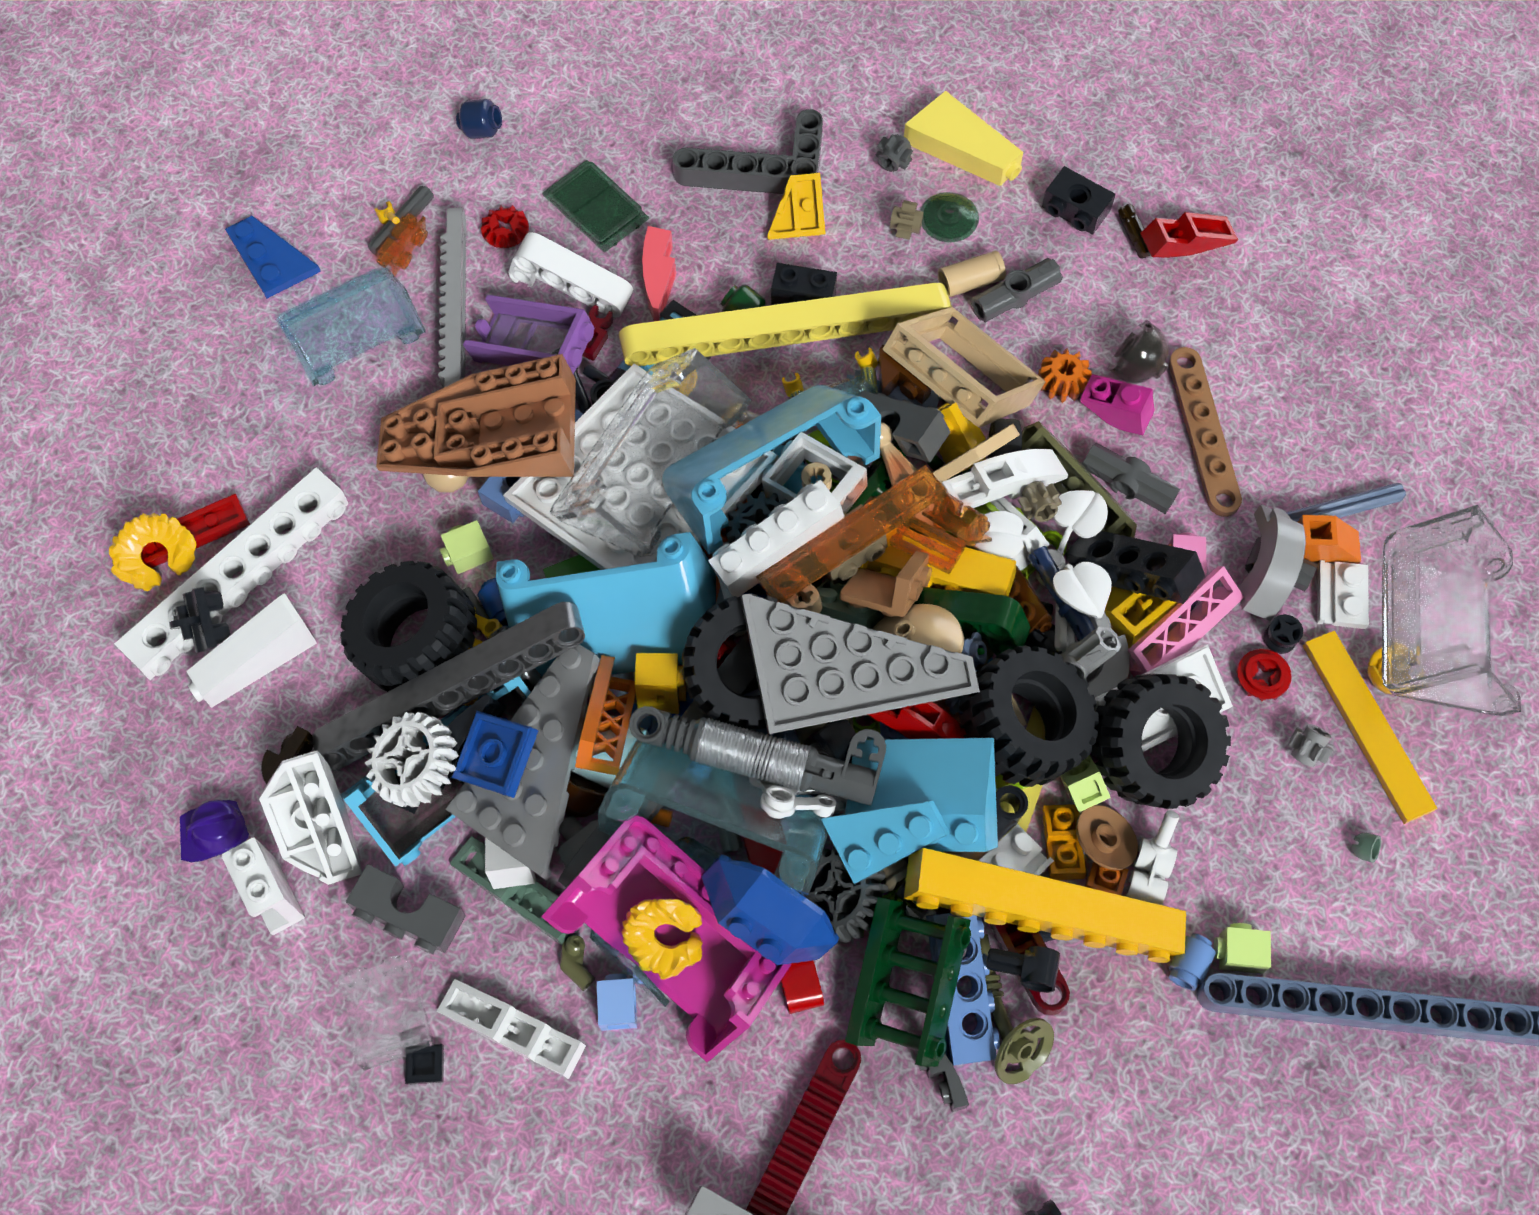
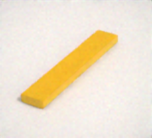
M1335 630L1305 642L1303 645L1304 650L1403 824L1437 810V806Z

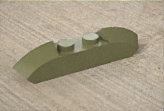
M1038 421L1023 428L1022 450L1051 449L1068 474L1067 479L1054 483V486L1061 494L1075 490L1099 493L1104 498L1108 510L1107 520L1101 531L1135 538L1137 524L1131 516L1041 422Z

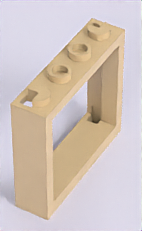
M953 307L898 323L883 347L887 354L951 405L956 402L963 416L978 428L1028 407L1046 382ZM951 316L958 320L956 325L953 322H948ZM940 338L1006 392L995 396L933 346L930 341ZM983 399L989 403L987 407L981 404Z

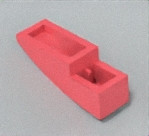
M648 226L642 256L644 286L652 318L654 321H660L659 314L667 305L676 277L675 258L670 257L673 248L671 231Z

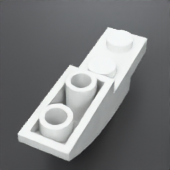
M1029 449L999 455L974 463L970 472L943 481L940 489L955 515L1007 495L1012 500L1022 496L1023 489L1032 482L1042 481L1046 487L1051 483L1054 484L1067 479L1068 474L1053 450Z

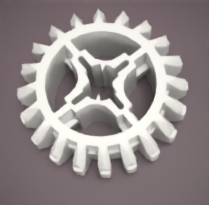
M405 712L403 718L393 716L392 726L382 724V735H374L376 744L374 747L367 749L372 754V758L364 762L371 769L366 777L373 782L371 788L379 793L383 800L390 803L393 802V804L399 807H406L407 805L419 807L420 802L431 803L432 794L442 795L440 788L442 784H451L447 776L449 772L456 770L455 766L451 763L459 757L457 752L452 750L457 742L450 736L452 731L434 716L430 717L422 712H417L416 714ZM423 735H425L428 740L429 749H426V743L423 742ZM395 770H397V776L400 777V785L397 781Z

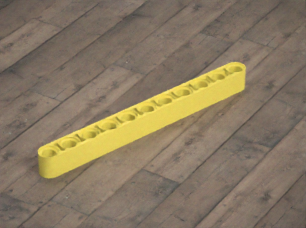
M929 283L632 324L622 328L618 335L625 364L628 366L633 364L646 366L673 360L681 361L891 331L895 329L898 323L952 307L944 284Z

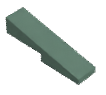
M471 836L450 862L452 867L561 946L568 937L576 934L577 931L570 934L561 933L541 917L558 896L535 881V884L493 889L485 873V845ZM477 852L466 866L467 857L471 853Z

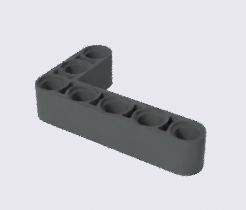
M805 109L798 114L792 156L681 148L673 155L674 179L678 184L688 187L784 194L791 175L819 173L823 131L822 115L813 109Z

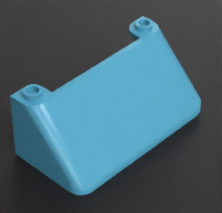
M826 385L813 386L671 464L662 475L665 492L708 554H711L723 546L721 531L729 526L728 518L721 510L727 501V492L720 478L815 425L836 452L847 458L848 456L860 457L863 463L867 465L880 458L881 414L866 398Z
M691 532L673 534L663 539L657 549L656 562L531 581L529 568L520 560L499 561L496 566V582L509 628L557 603H574L578 607L585 632V639L580 645L593 652L599 659L601 655L615 657L612 675L635 672L636 653H678V663L683 665L682 653L691 629L699 618L716 604V573ZM556 657L536 667L541 676L545 674Z

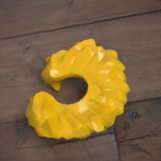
M143 513L139 517H134L130 522H125L118 535L113 536L112 545L109 547V555L113 562L111 572L121 581L133 584L136 589L150 591L154 586H160L162 578L159 572L143 562L141 552L144 546L151 542H158L164 545L168 551L169 568L178 576H181L191 568L195 560L196 541L193 534L186 530V527L182 526L175 517L168 518L164 513L161 515L156 513L146 515Z
M649 899L631 907L630 911L626 913V920L622 922L624 927L622 930L623 943L628 946V953L639 964V970L658 973L660 979L665 980L677 976L684 968L693 966L697 961L701 960L702 940L699 934L691 932L694 928L702 925L701 913L690 904L678 899ZM670 924L684 932H690V938L688 941H683L677 945L667 946L656 939L654 931L660 925Z

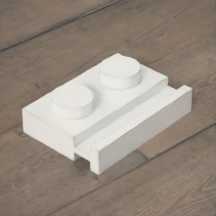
M1325 560L1319 561L1317 564V624L1324 623L1366 629L1369 626L1368 565L1336 561L1334 563H1325Z
M1017 824L998 842L997 848L988 851L979 861L1039 876L1054 860L1051 857L1047 859L1040 852L1042 848Z

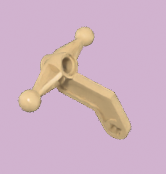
M881 422L880 451L892 485L891 499L897 509L909 514L932 538L959 545V542L954 537L946 535L935 501L936 486L1020 435L1014 424H1011L932 473L926 474L920 472L919 469L917 470L891 443V429L887 424Z

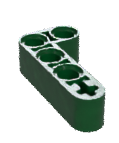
M923 587L918 600L914 602V604H932L948 610L958 620L964 637L971 638L973 632H978L982 639L987 640L991 651L996 656L1007 649L1013 650L1017 646H1025L1031 629L1020 603L1004 595Z

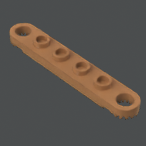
M1181 347L1172 353L1169 360L1173 384L1208 506L1216 515L1228 517L1238 511L1242 503V496L1201 356L1192 348ZM1181 357L1190 359L1193 367L1188 369L1182 368L1177 363V360ZM1220 494L1229 495L1232 498L1233 505L1228 507L1220 505L1216 500V496Z

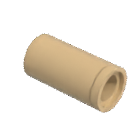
M997 250L938 269L939 283L945 285L949 298L1005 280L1006 278L1005 264Z

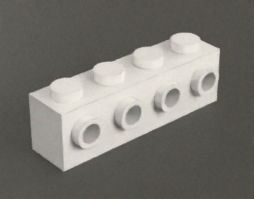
M819 480L814 485H806L798 492L796 498L786 505L781 504L775 507L770 512L769 517L760 524L749 526L742 532L741 537L732 544H726L718 548L708 562L732 597H740L844 522L846 518L841 504L822 480Z

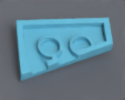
M933 800L821 818L854 884L950 834Z

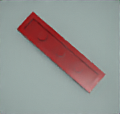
M236 493L177 519L182 526L186 527V530L193 534L196 541V549L251 525ZM151 542L144 546L141 557L147 566L154 568L168 561V551L161 543Z

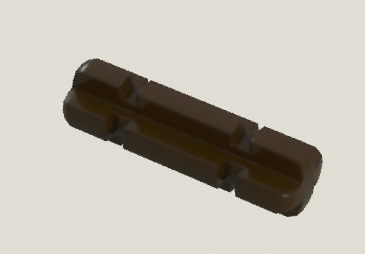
M1127 204L1120 207L1118 210L1119 217L1125 225L1124 228L1133 246L1136 248L1138 257L1143 259L1151 256L1141 235L1145 228L1139 216L1136 215L1137 212L1134 206Z

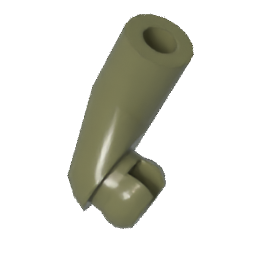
M572 935L562 945L560 968L582 991H585L595 980V977L583 966L585 948L583 938L578 935Z

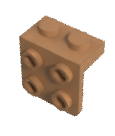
M915 551L897 577L868 569H858L857 573L840 591V600L848 602L849 605L855 608L867 607L881 611L882 614L889 617L900 616L904 618L914 602L918 600L923 587H927L930 581L932 568L927 566L929 554Z

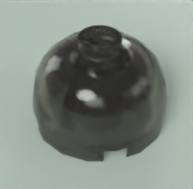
M1148 320L1138 325L1143 329L1138 335L1131 332L1113 356L1121 357L1117 364L1108 366L1109 371L1127 383H1144L1151 377L1158 379L1168 367V363L1165 362L1169 354L1167 338L1159 328Z

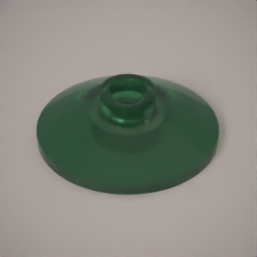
M943 192L933 195L924 202L920 211H924L922 228L929 236L942 242H958L968 238L976 230L979 222L976 206L967 197L958 193ZM946 210H952L954 213H948Z

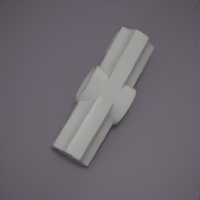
M1098 626L1081 641L1071 643L1066 651L1059 655L1063 657V662L1066 664L1072 663L1078 669L1076 673L1081 679H1086L1092 671L1120 650L1121 644L1117 633L1109 626L1106 628Z

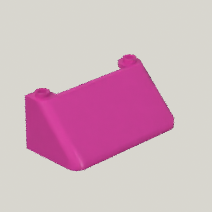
M630 816L541 917L553 928L565 934L574 933L585 923L639 970V964L628 953V946L623 943L622 930L624 927L622 922L626 920V913L630 911V908L641 901L649 899H678L696 908L701 913L702 925L694 928L691 932L699 934L702 940L701 960L697 961L693 966L684 968L677 976L665 980L660 979L658 973L639 971L693 1018L686 1030V1039L692 1050L708 1063L752 1025L791 964L776 965L718 924L701 877L705 870L648 820L640 816ZM670 924L660 925L654 931L656 939L667 946L677 945L683 941H688L690 938V932H684Z

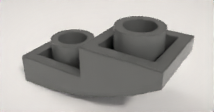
M946 1054L939 1061L938 1067L918 1066L920 1071H927L928 1078L943 1075L944 1081L938 1084L944 1105L950 1103L952 1112L967 1109L969 1102L964 1087Z

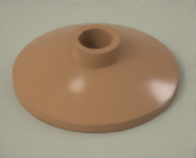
M1094 805L1080 813L1076 821V835L1082 849L1089 858L1098 865L1110 870L1125 869L1135 861L1138 854L1137 837L1131 825L1121 814L1101 805Z

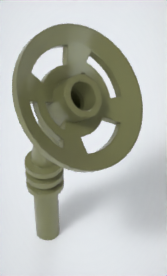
M984 934V938L980 939L982 954L988 955L991 947L988 934ZM990 970L989 975L985 976L987 990H991L994 997L995 1011L992 1015L1003 1041L996 1055L995 1072L1004 1083L1018 1084L1029 1079L1036 1069L1043 1066L1053 1047L1054 1031L1052 1026L1041 1018L1026 1020L1013 1029L1001 999L1004 996V992L999 990L1002 988V983H998L1001 977L996 974V971ZM1028 1026H1037L1031 1031L1022 1030L1023 1028ZM1038 1038H1041L1039 1047H1038L1037 1051L1035 1052L1036 1047H1037V1044H1038ZM1008 1062L1020 1064L1021 1068L1017 1070L1005 1071Z

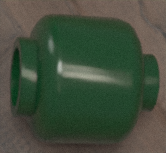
M734 285L725 295L720 305L723 306L722 312L763 307L766 306V300L748 285H741L740 287Z

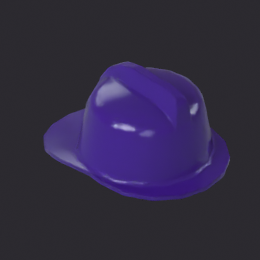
M208 801L180 816L181 860L192 863L210 859L242 844L249 837L244 817L236 801Z

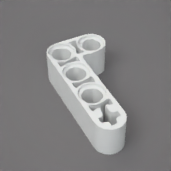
M533 232L525 235L513 257L508 272L510 279L515 283L521 281L528 284L527 287H532L536 279L590 307L597 305L601 313L607 314L611 311L613 317L616 318L621 316L633 292L632 285L623 278Z

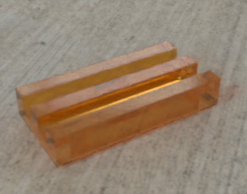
M908 513L903 517L902 524H899L896 534L892 535L890 539L891 546L911 556L915 551L928 553V564L949 575L966 548V542ZM909 527L955 549V551L909 529ZM903 536H906L922 544V546L930 550H934L950 558L949 561L947 562L903 540Z

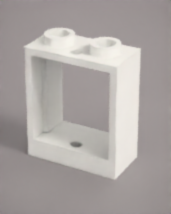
M800 432L793 441L790 440L786 443L780 458L774 465L770 464L762 475L765 497L770 498L773 493H776L779 502L784 499L790 502L797 497V494L783 487L786 481L804 459L812 463L821 462L830 468L831 474L841 479L840 483L832 491V494L841 504L844 515L868 486L867 469L803 432Z

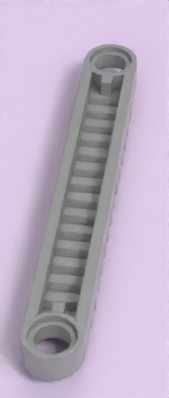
M464 207L447 208V230L445 234L440 236L442 242L440 246L442 256H440L442 264L440 266L442 274L440 277L442 285L440 293L442 297L439 298L441 308H439L441 315L439 319L441 329H439L441 337L439 340L441 348L439 356L441 361L438 362L441 372L438 373L442 388L465 378V347L463 343L466 340V215Z

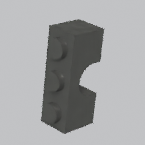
M862 391L859 395L868 399L881 414V422L890 427L892 435L904 455L931 462L951 432L944 420V415L934 407L929 406L926 408L915 405L905 399L902 401L892 399L882 393L874 394Z
M367 864L346 900V903L354 910L352 916L369 925L372 924L373 920H376L385 925L383 931L400 940L403 939L404 935H407L416 940L414 946L433 955L435 950L446 954L466 916L462 909L429 893L425 902L418 910L411 913L399 912L397 900L404 885L398 878Z

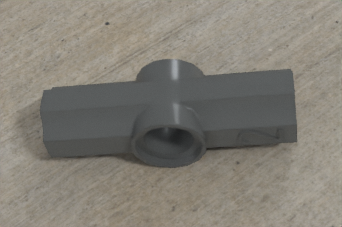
M1046 258L1024 271H1011L1007 274L1005 281L971 299L974 314L980 321L982 320L986 323L1012 308L1024 307L1029 299L1061 283L1063 276L1060 272V266L1054 259Z
M1097 442L1093 444L1082 463L1090 473L1110 483V487L1115 493L1119 491L1125 494V498L1129 500L1137 498L1164 514L1168 512L1180 491V488L1151 473L1150 467L1141 459L1136 457L1124 458Z

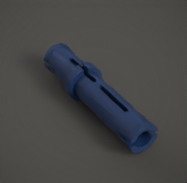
M1042 546L1034 550L1033 553H1030L1028 559L1035 567L1059 607L1058 614L1061 618L1065 617L1079 642L1096 628L1088 615L1066 604L1054 591L1053 578L1060 569L1053 560L1048 548Z

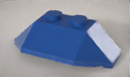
M721 854L701 876L718 924L776 965L818 960L838 943L839 937L834 932L825 911L763 867L744 861L731 860L729 856Z

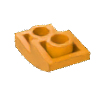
M1074 804L1043 805L1047 859L1051 857L1054 860L1048 866L1049 878L1085 879L1086 868L1083 849L1076 835V821L1080 813Z

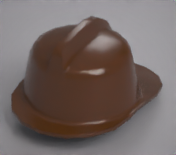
M571 771L566 791L569 793L565 813L577 818L587 817L595 813L607 797L618 799L622 793H615Z

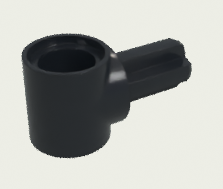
M1030 946L1025 949V954L991 948L988 951L986 968L992 971L1021 976L1020 982H1022L1021 985L1037 992L1051 993L1055 991L1060 953L1054 949L1042 946Z

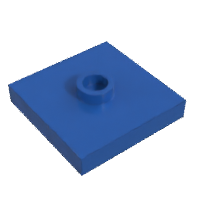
M476 711L452 778L514 798L539 730Z

